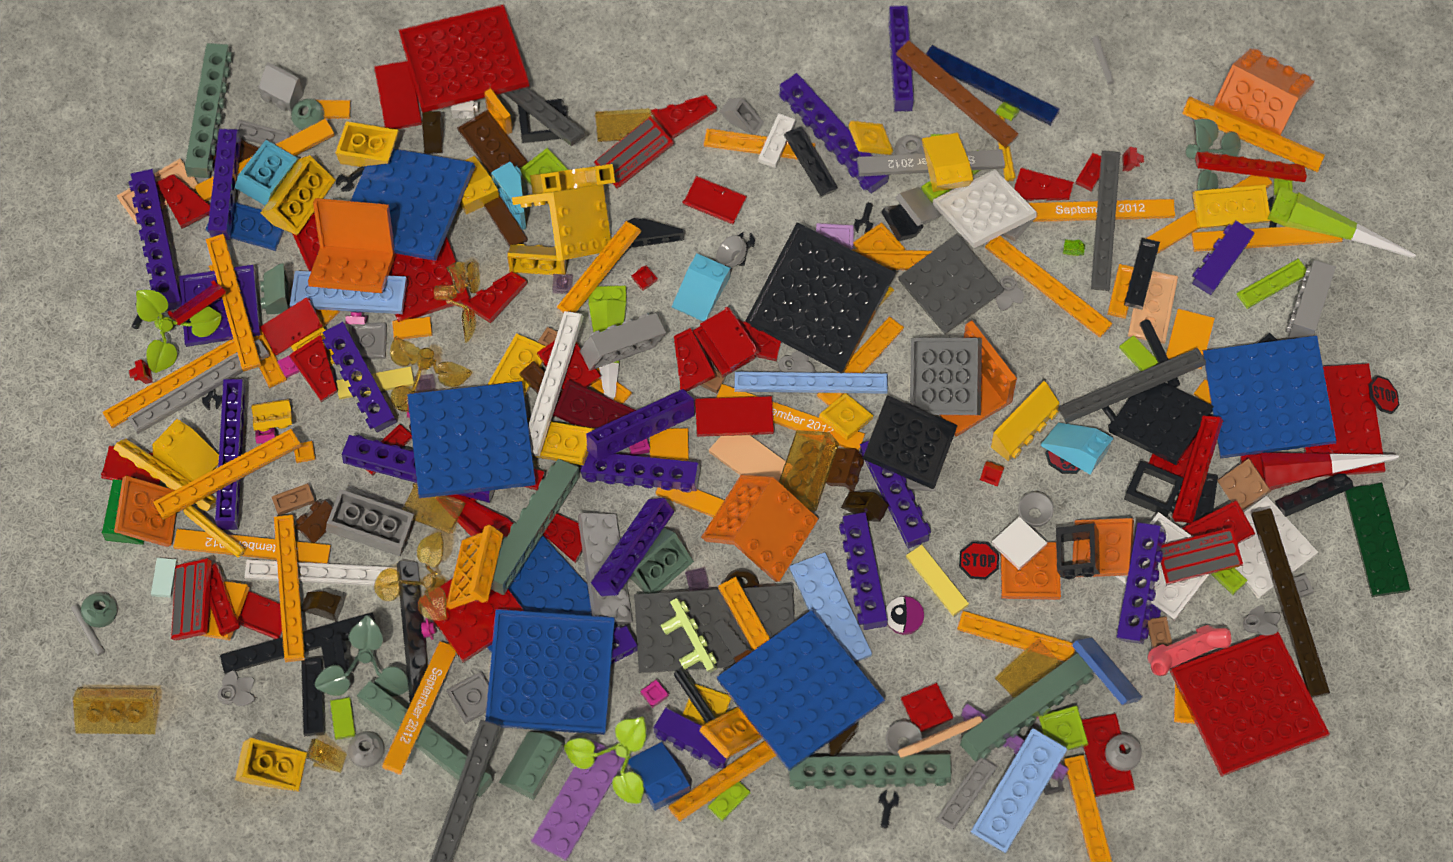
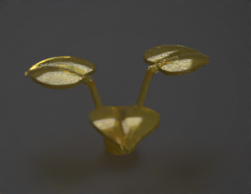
M474 261L469 262L467 267L464 262H455L448 266L447 270L452 277L453 285H436L434 289L436 300H446L447 304H453L464 309L462 311L464 343H467L475 332V313L473 309L452 301V299L456 298L457 293L464 292L465 287L469 286L470 293H476L479 290L480 273Z
M397 336L392 341L390 357L395 364L406 367L410 363L415 365L417 362L419 367L412 389L406 386H399L391 392V402L399 411L409 412L407 394L418 393L415 392L422 370H428L433 365L435 373L439 374L438 380L440 383L448 387L460 386L472 374V371L453 362H441L437 367L436 360L433 359L434 352L430 348H422L420 350L414 344L404 341Z
M437 532L425 537L417 548L418 560L421 563H426L425 568L431 574H427L422 581L399 580L398 570L393 568L385 569L377 576L374 584L375 593L380 599L384 601L395 600L400 593L399 584L423 585L427 590L424 591L425 595L421 596L418 601L420 613L431 620L447 619L446 595L439 588L445 584V579L442 576H438L437 571L431 568L437 567L443 558L444 545L442 533Z

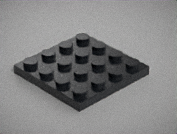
M1164 382L1129 397L1109 427V433L1177 466L1198 434L1202 417L1210 416L1214 406Z
M887 395L862 459L934 489L958 425Z

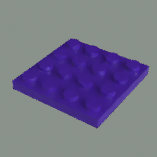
M253 264L234 267L253 336H260L255 267ZM215 271L179 276L181 306L212 285L211 281L214 280L218 284ZM222 296L208 305L221 314L218 328L209 336L197 337L192 333V326H183L186 347L233 339Z

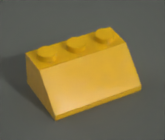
M510 245L507 254L509 272L566 275L567 260L557 261L555 246Z

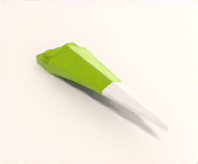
M1281 186L1277 191L1268 219L1285 227L1356 241L1403 256H1416L1414 253L1299 192L1296 194Z
M626 286L596 287L588 297L593 332L598 330L603 332L612 325H622L625 321ZM619 361L599 367L604 396L614 400L616 395Z

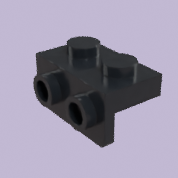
M900 203L899 205L884 207L881 211L897 241L915 238L923 228V225H916Z
M341 634L333 635V643L321 645L324 667L339 665L343 668L344 673H346L350 667L349 659L344 658V653L347 652L346 641L341 640Z

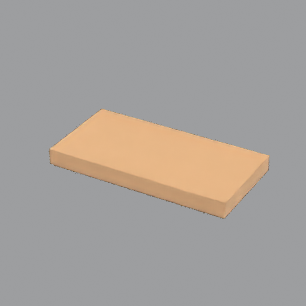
M180 158L154 173L156 182L173 174L192 191L195 190L194 186L198 184L194 177H187L185 164ZM157 186L161 207L163 209L167 207L168 204L165 198L163 197L159 187ZM129 188L117 195V198L137 225L135 214L138 213V208H134L132 197H135V194ZM143 190L141 193L144 194L148 190ZM151 206L145 207L144 210H149Z
M1152 271L1143 309L1133 308L1128 337L1134 335L1138 339L1147 340L1140 327V323L1144 320H1150L1160 342L1165 344L1178 276Z
M750 435L720 436L709 449L710 454L739 475L774 477L781 483L793 469V466Z
M981 716L962 721L900 749L898 754L902 758L920 752L971 729L983 722Z

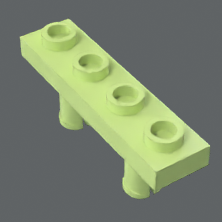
M678 598L670 601L676 616L661 624L664 633L667 635L682 626L695 647L693 652L679 659L683 668L687 669L701 661L708 672H713L717 669L715 666L717 660L713 653H708L705 648L708 644L703 635H698L696 629L699 627L694 618H689L687 614L689 609L684 601L681 602Z

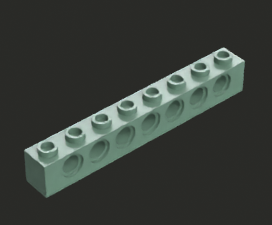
M206 43L185 162L187 177L209 178L210 172L214 170L213 155H216L217 151L215 143L218 140V125L222 123L221 109L225 107V98L223 96L224 93H227L228 87L226 78L230 77V67L228 65L233 60V53L230 52L228 44Z
M950 754L908 755L902 758L899 755L808 757L789 771L790 786H794V789H805L806 786L824 789L826 786L831 785L838 789L845 788L846 785H854L855 788L874 785L875 787L882 788L886 787V784H895L896 787L915 784L917 787H923L927 783L945 786L951 781ZM911 768L915 773L908 775L905 770ZM932 768L935 770V773L927 774L925 769ZM871 769L875 774L868 776L865 774V771ZM892 769L895 771V774L887 775L885 770ZM827 770H831L835 775L828 777L824 773ZM846 770H852L855 772V774L853 776H847L844 772ZM806 771H812L815 773V775L813 777H807L804 773Z

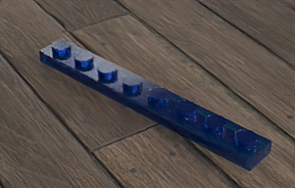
M931 45L926 52V55L950 76L1018 108L1021 112L1049 126L1052 125L1059 114V108L934 45Z

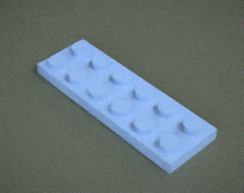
M295 271L290 307L308 297L311 299L310 302L313 308L317 310L403 314L407 285L406 277L388 276L383 293L309 287L310 271Z
M824 552L789 566L808 611L812 610L854 663L872 656L826 553Z
M1032 728L971 830V833L1006 854L1068 749Z

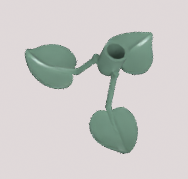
M1210 119L1194 120L1197 144H1189L1187 146L1186 156L1188 158L1195 159L1197 152L1238 156L1241 148V139L1237 133L1227 132L1223 136L1221 141L1222 149H1209L1213 146V141L1218 137L1219 132L1216 122ZM1203 170L1199 175L1197 191L1218 189L1217 174L1212 173V170Z
M368 615L350 631L349 640L358 649V655L355 656V660L348 671L344 673L341 666L332 665L325 668L315 681V687L318 690L329 695L339 696L348 690L350 681L347 676H349L358 661L362 663L372 662L375 672L379 676L374 681L376 686L389 696H399L408 691L407 676L399 667L389 666L380 673L376 658L374 657V650L379 649L382 645L383 635L379 626Z

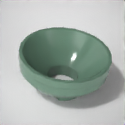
M302 99L292 109V122L298 129L304 130L324 119V109L314 99ZM303 107H308V113L301 116L300 110Z
M104 593L89 595L81 606L83 620L93 627L101 628L108 626L117 615L115 601ZM101 601L105 604V608L97 610L93 605L95 602Z

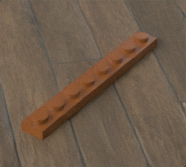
M911 41L906 42L897 51L896 55L1002 146L1007 148L1018 137L1019 133Z

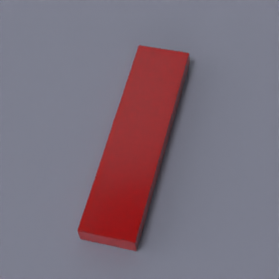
M215 563L211 565L209 604L219 633L223 637L239 629L240 626L219 565Z

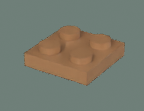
M1247 459L1217 480L1231 503L1237 500L1242 510H1245L1271 492L1250 459Z

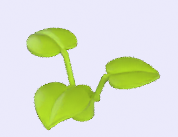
M137 290L136 310L139 317L147 322L154 321V325L160 330L163 342L157 339L151 341L146 351L150 370L153 373H158L169 368L176 361V348L173 344L166 343L165 332H169L173 325H177V322L161 314L168 309V301L164 295L153 290ZM207 306L190 318L191 323L184 322L181 326H192V333L195 336L206 337L218 328L221 314Z
M644 717L620 721L615 728L616 737L620 742L600 752L594 753V743L586 738H575L565 744L564 750L569 760L580 769L590 768L595 762L594 757L616 750V754L619 757L625 758V761L620 771L621 775L613 778V789L618 797L628 803L638 804L642 802L644 794L642 778L634 772L625 773V769L631 758L630 754L639 751L645 744L646 725Z

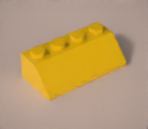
M310 155L300 158L260 213L272 225L297 235L314 212V199H323L335 182V179Z
M1045 381L993 433L991 448L1008 462L1012 457L1016 459L1022 452L1021 448L1024 445L1028 446L1034 440L1035 433H1041L1047 426L1046 422L1049 419H1055L1059 413V401Z

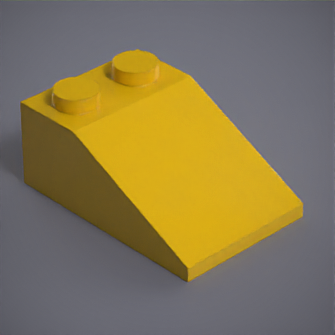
M346 121L335 152L340 164L356 167L388 164L399 131Z
M958 133L922 138L933 192L968 187L973 181L968 157Z
M475 156L464 160L475 165L460 202L466 215L484 207V204L499 197L498 189Z
M178 419L152 444L153 457L191 482L216 469L219 463V454L191 427Z
M249 738L243 741L235 780L252 785L298 792L307 753Z

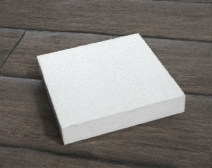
M1020 517L991 543L1018 570L1047 546V542Z

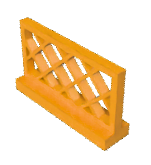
M491 525L485 526L483 533L462 540L446 607L449 609L474 600H479L482 603L488 601L503 534Z

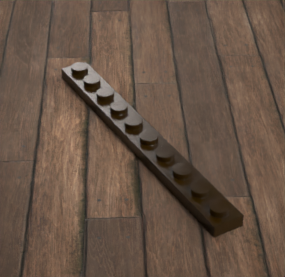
M1272 509L1253 512L1251 516L1305 686L1312 698L1328 695L1330 690Z

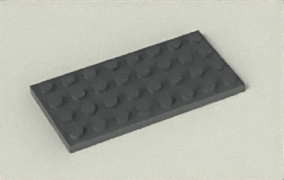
M791 585L742 588L770 639L794 623ZM720 590L634 595L639 673L669 672L680 668L684 671L706 669L701 661L687 669L683 668L679 659L693 652L695 647L682 626L667 635L661 627V624L676 616V612L670 601L676 598L686 603L689 609L687 612L689 618H694L699 627L696 629L698 635H703L708 644L705 648L708 653L712 652L717 660L715 664L717 669L730 668L736 664L733 656L714 629V624L724 618V622L728 623L731 631H735V635L739 636L742 644H746V648L753 651Z

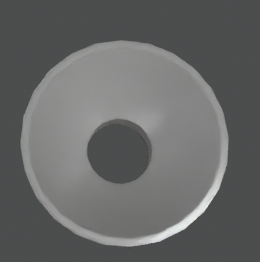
M915 135L901 137L896 142L894 154H925L922 138ZM913 142L917 147L914 150H910L906 147V144Z
M737 235L726 238L717 250V262L729 268L741 264L745 260V241Z
M1036 492L1025 495L1018 505L1019 517L1031 527H1041L1047 524L1052 518L1054 511L1051 500L1046 495ZM1031 509H1038L1041 515L1038 518H1032L1029 515V511Z
M906 721L893 724L886 734V745L893 755H899L898 751L902 749L897 744L900 738H907L910 743L909 745L922 740V734L918 727Z
M359 733L351 739L348 745L349 758L359 767H372L382 759L384 744L374 733ZM362 742H369L371 744V748L366 752L361 751L359 746Z
M1117 735L1108 742L1105 749V757L1113 768L1120 771H1128L1139 764L1142 757V749L1135 738L1129 735ZM1126 744L1130 747L1131 752L1129 754H1122L1119 751V746Z

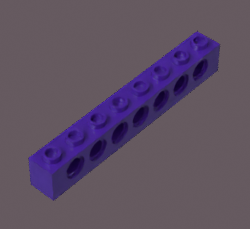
M797 73L779 84V96L782 101H787L792 112L802 117L803 124L813 129L814 136L818 140L822 139L826 149L836 155L839 164H844L848 168V173L852 178L856 177L860 181L859 184L864 191L868 190L872 194L888 183L889 175L859 176L857 161L852 159L872 155L867 152L858 151L851 132Z
M153 169L130 173L132 180L128 181L131 192L134 191L135 197H132L134 208H138V213L135 216L137 224H141L142 227L139 230L141 241L145 242L142 250L144 257H148L149 263H146V269L148 274L152 275V279L149 280L151 290H155L165 296L168 301V309L166 311L178 309L181 307V297ZM143 190H148L144 194L141 193ZM151 206L149 210H144L145 207ZM149 223H155L153 226H147ZM159 239L157 242L151 243L152 240ZM156 256H162L160 259H154ZM165 272L163 276H158L159 273ZM163 289H169L166 293L161 292Z
M223 379L218 467L242 455L246 392L243 379ZM241 479L217 491L215 522L221 530H238Z
M359 435L348 436L342 451L344 464L417 483L414 450L408 451L396 445H386L378 440L371 441ZM494 490L458 495L490 503Z

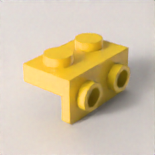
M288 399L251 406L254 431L259 430L263 432L274 427L283 429L292 425V412Z

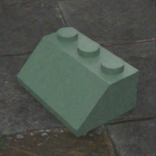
M663 528L630 576V579L645 594L659 593L694 561L676 533Z
M528 731L499 783L535 800L563 751L562 742L543 733Z

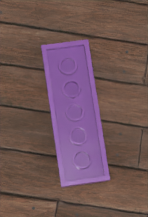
M590 740L595 745L594 753L607 749V747L598 742ZM613 750L594 757L595 762L588 769L574 767L532 838L531 843L565 861L568 860L611 786L613 778L618 774L625 761V758L619 757Z

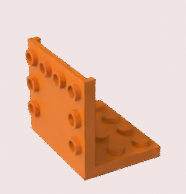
M1250 48L1232 65L1213 106L1281 136L1297 102L1313 87L1315 81L1311 80L1309 75L1300 74L1293 67L1284 66L1277 59L1263 55L1260 50Z
M315 198L313 206L320 250L308 279L309 287L383 293L395 258L389 205Z
M972 320L965 325L964 338H982L981 415H940L942 419L958 425L954 434L956 437L1012 403L1017 380L1016 376Z
M740 475L701 538L705 542L735 545L775 582H780L819 518L774 477Z

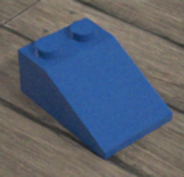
M662 742L629 759L628 764L632 772L638 774L643 780L644 793L654 811L690 792L689 783Z

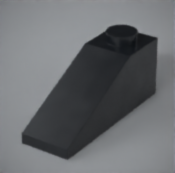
M632 218L627 221L641 230V233L629 248L684 240L683 229L644 218Z

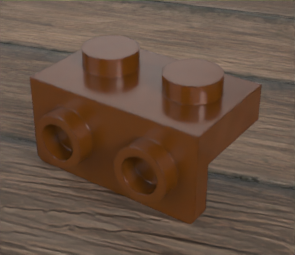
M836 449L826 483L830 486L846 487L849 491L854 492L859 481L861 468L864 465L863 456L856 449Z
M326 500L315 501L309 507L310 511L306 515L302 514L296 520L295 529L299 530L311 543H315L326 533L327 522L332 511L331 505Z

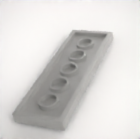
M580 513L578 515V523L592 616L615 618L614 625L631 624L632 617L627 584L623 586L616 596H601L590 583L620 541L616 514Z

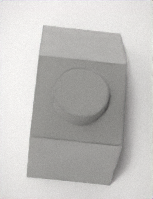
M729 98L720 110V113L729 123L751 135H756L764 124L763 120L743 98Z

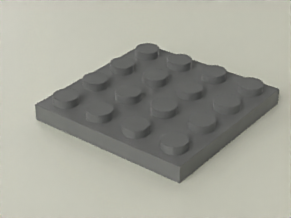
M958 234L947 240L898 277L900 283L944 334H947L1004 292V288Z
M911 338L910 405L932 415H981L982 338Z

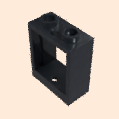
M561 99L544 100L563 116H567L566 105H562ZM518 104L522 143L561 139L551 130L528 132L526 115L530 114Z
M1140 461L1124 500L1168 517L1169 512L1174 513L1177 503L1175 499L1176 496H1179L1184 478ZM1144 473L1175 485L1167 505L1136 492Z
M1092 523L1056 528L1057 572L1061 578L1074 579L1078 576L1093 577L1096 574H1100L1099 530L1096 525ZM1090 539V563L1065 565L1064 542Z

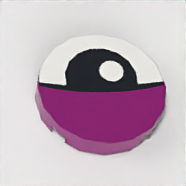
M898 597L892 600L886 608L887 625L897 634H912L923 624L924 610L921 604L914 598Z

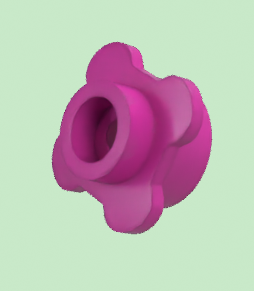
M426 618V622L421 623L422 634L424 638L431 637V640H434L433 634H436L435 623Z

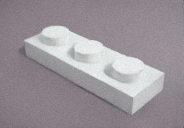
M778 113L758 158L759 163L776 168L787 143L784 134L793 129L796 119Z

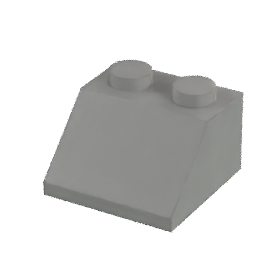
M269 62L266 64L258 87L262 100L267 103L271 101L280 110L291 112L295 104L303 96L299 78Z

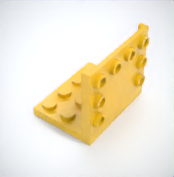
M603 184L512 197L513 205L521 204V208L530 207L532 203L534 206L549 204L557 261L599 254L611 240Z

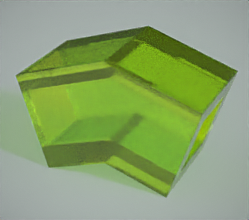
M1065 239L1062 254L1072 256L1084 255L1085 244L1081 240Z

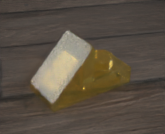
M312 739L306 758L313 761V766L341 773L347 754L319 739Z

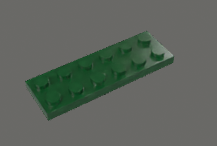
M1383 484L1358 486L1345 491L1344 494L1371 597L1410 592L1411 589Z

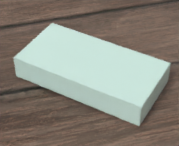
M157 558L151 596L171 598L177 565L176 559Z

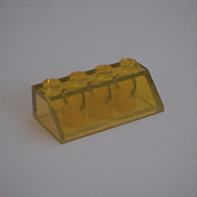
M796 430L779 483L809 510L817 511L839 443L830 432Z
M77 687L73 696L75 733L155 734L158 708L157 688Z

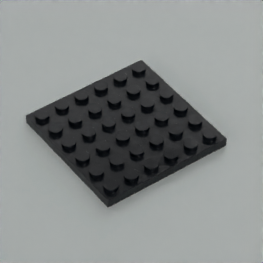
M797 222L745 321L757 330L767 333L782 343L842 374L845 372L896 273Z

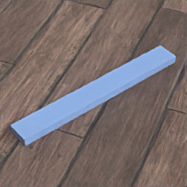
M735 372V392L887 394V374Z

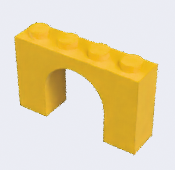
M613 164L530 175L533 194L615 183Z

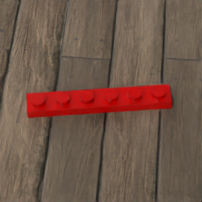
M1197 152L1195 156L1197 168L1298 182H1305L1307 178L1305 166L1300 164L1249 159L1246 157L1229 156L1227 154H1212L1210 152Z
M1202 417L1201 426L1198 430L1172 516L1175 522L1193 523L1223 423L1221 417Z

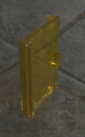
M650 109L595 112L597 142L620 141L651 116Z
M413 483V489L402 510L413 513L414 521L449 534L453 533V528L465 506V502L448 495L419 498L418 486Z
M1037 639L998 674L995 680L1013 698H1016L1062 663L1041 643L1040 639Z

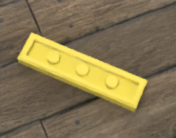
M411 366L372 374L381 392L414 386ZM362 376L355 377L354 381H360ZM344 379L336 380L339 400L353 397L348 389L351 386L349 381H344ZM365 391L363 395L371 394V391Z
M922 545L906 555L908 561L952 616H955L969 606L966 599Z

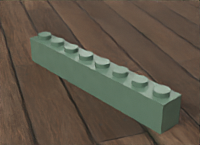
M558 459L555 464L550 466L547 477L542 479L539 484L536 494L533 493L531 495L528 506L522 509L517 523H513L508 537H504L501 542L491 590L502 595L506 593L577 483L579 467L561 459Z
M1078 653L963 735L960 746L975 762L981 758L986 759L996 747L998 749L1001 748L1008 738L1016 737L1023 727L1031 726L1038 716H1045L1053 705H1060L1067 695L1075 694L1082 684L1087 685L1094 678V671Z
M369 681L357 694L359 703L398 732L407 709L373 682ZM424 723L414 746L459 781L467 756ZM486 771L477 792L478 797H481L493 783L492 776Z

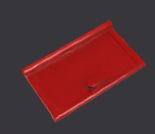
M696 176L682 204L733 225L747 196Z
M213 280L210 287L174 312L169 310L167 313L180 326L226 294V290Z
M304 298L260 326L275 355L282 353L323 327L310 302V298Z
M725 307L723 311L700 323L701 328L730 370H733V367L759 353V350L729 307Z
M109 446L103 472H101L102 479L122 480L123 477L129 476L160 485L159 479L153 478L146 470L138 468L128 458L120 456L119 452L114 450V446Z
M248 591L238 618L239 625L273 639L280 638L282 634L280 603Z

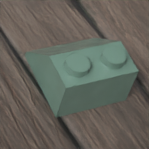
M284 263L265 272L263 274L264 281H260L261 292H264V298H261L262 309L266 310L267 315L281 314L289 309L288 277Z

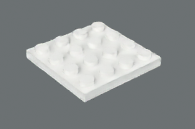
M995 169L974 179L968 187L956 188L933 199V206L973 248L1037 217L1036 211Z
M1265 496L1244 512L1255 532V536L1238 544L1243 566L1235 568L1248 580L1246 585L1259 599L1273 589L1274 585L1251 516L1253 512L1272 509L1292 573L1318 555V551L1289 519L1283 515L1268 496Z
M1159 512L1150 522L1152 525L1161 526L1164 532H1166L1164 544L1192 538L1190 534ZM1148 542L1145 548L1147 550L1151 549L1154 542ZM1149 560L1143 562L1142 569L1150 566ZM1158 563L1159 579L1158 582H1155L1156 596L1155 600L1151 601V603L1175 621L1210 574L1166 585L1161 563ZM1114 576L1126 585L1128 576ZM1141 580L1138 584V587H1145L1147 584V580Z

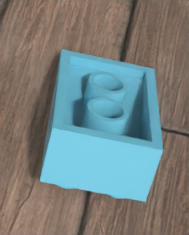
M265 140L239 173L234 188L266 205L298 158Z
M508 162L491 172L492 180L498 189L499 197L502 198L510 213L524 230L526 229L524 207L521 208V204L513 205L512 197L523 196V182L520 177L522 173L517 166L514 167L511 162Z
M696 253L685 274L672 308L704 322L707 320L730 279V268Z
M1057 423L1041 443V446L1091 475L1107 454L1114 438L1096 428Z

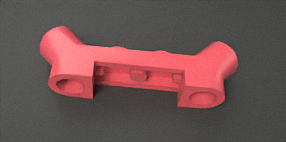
M1205 625L1196 629V634L1172 645L1165 646L1162 644L1153 648L1148 654V662L1151 664L1152 672L1157 676H1165L1172 667L1215 648H1228L1231 645L1230 630L1228 628H1214L1210 625Z

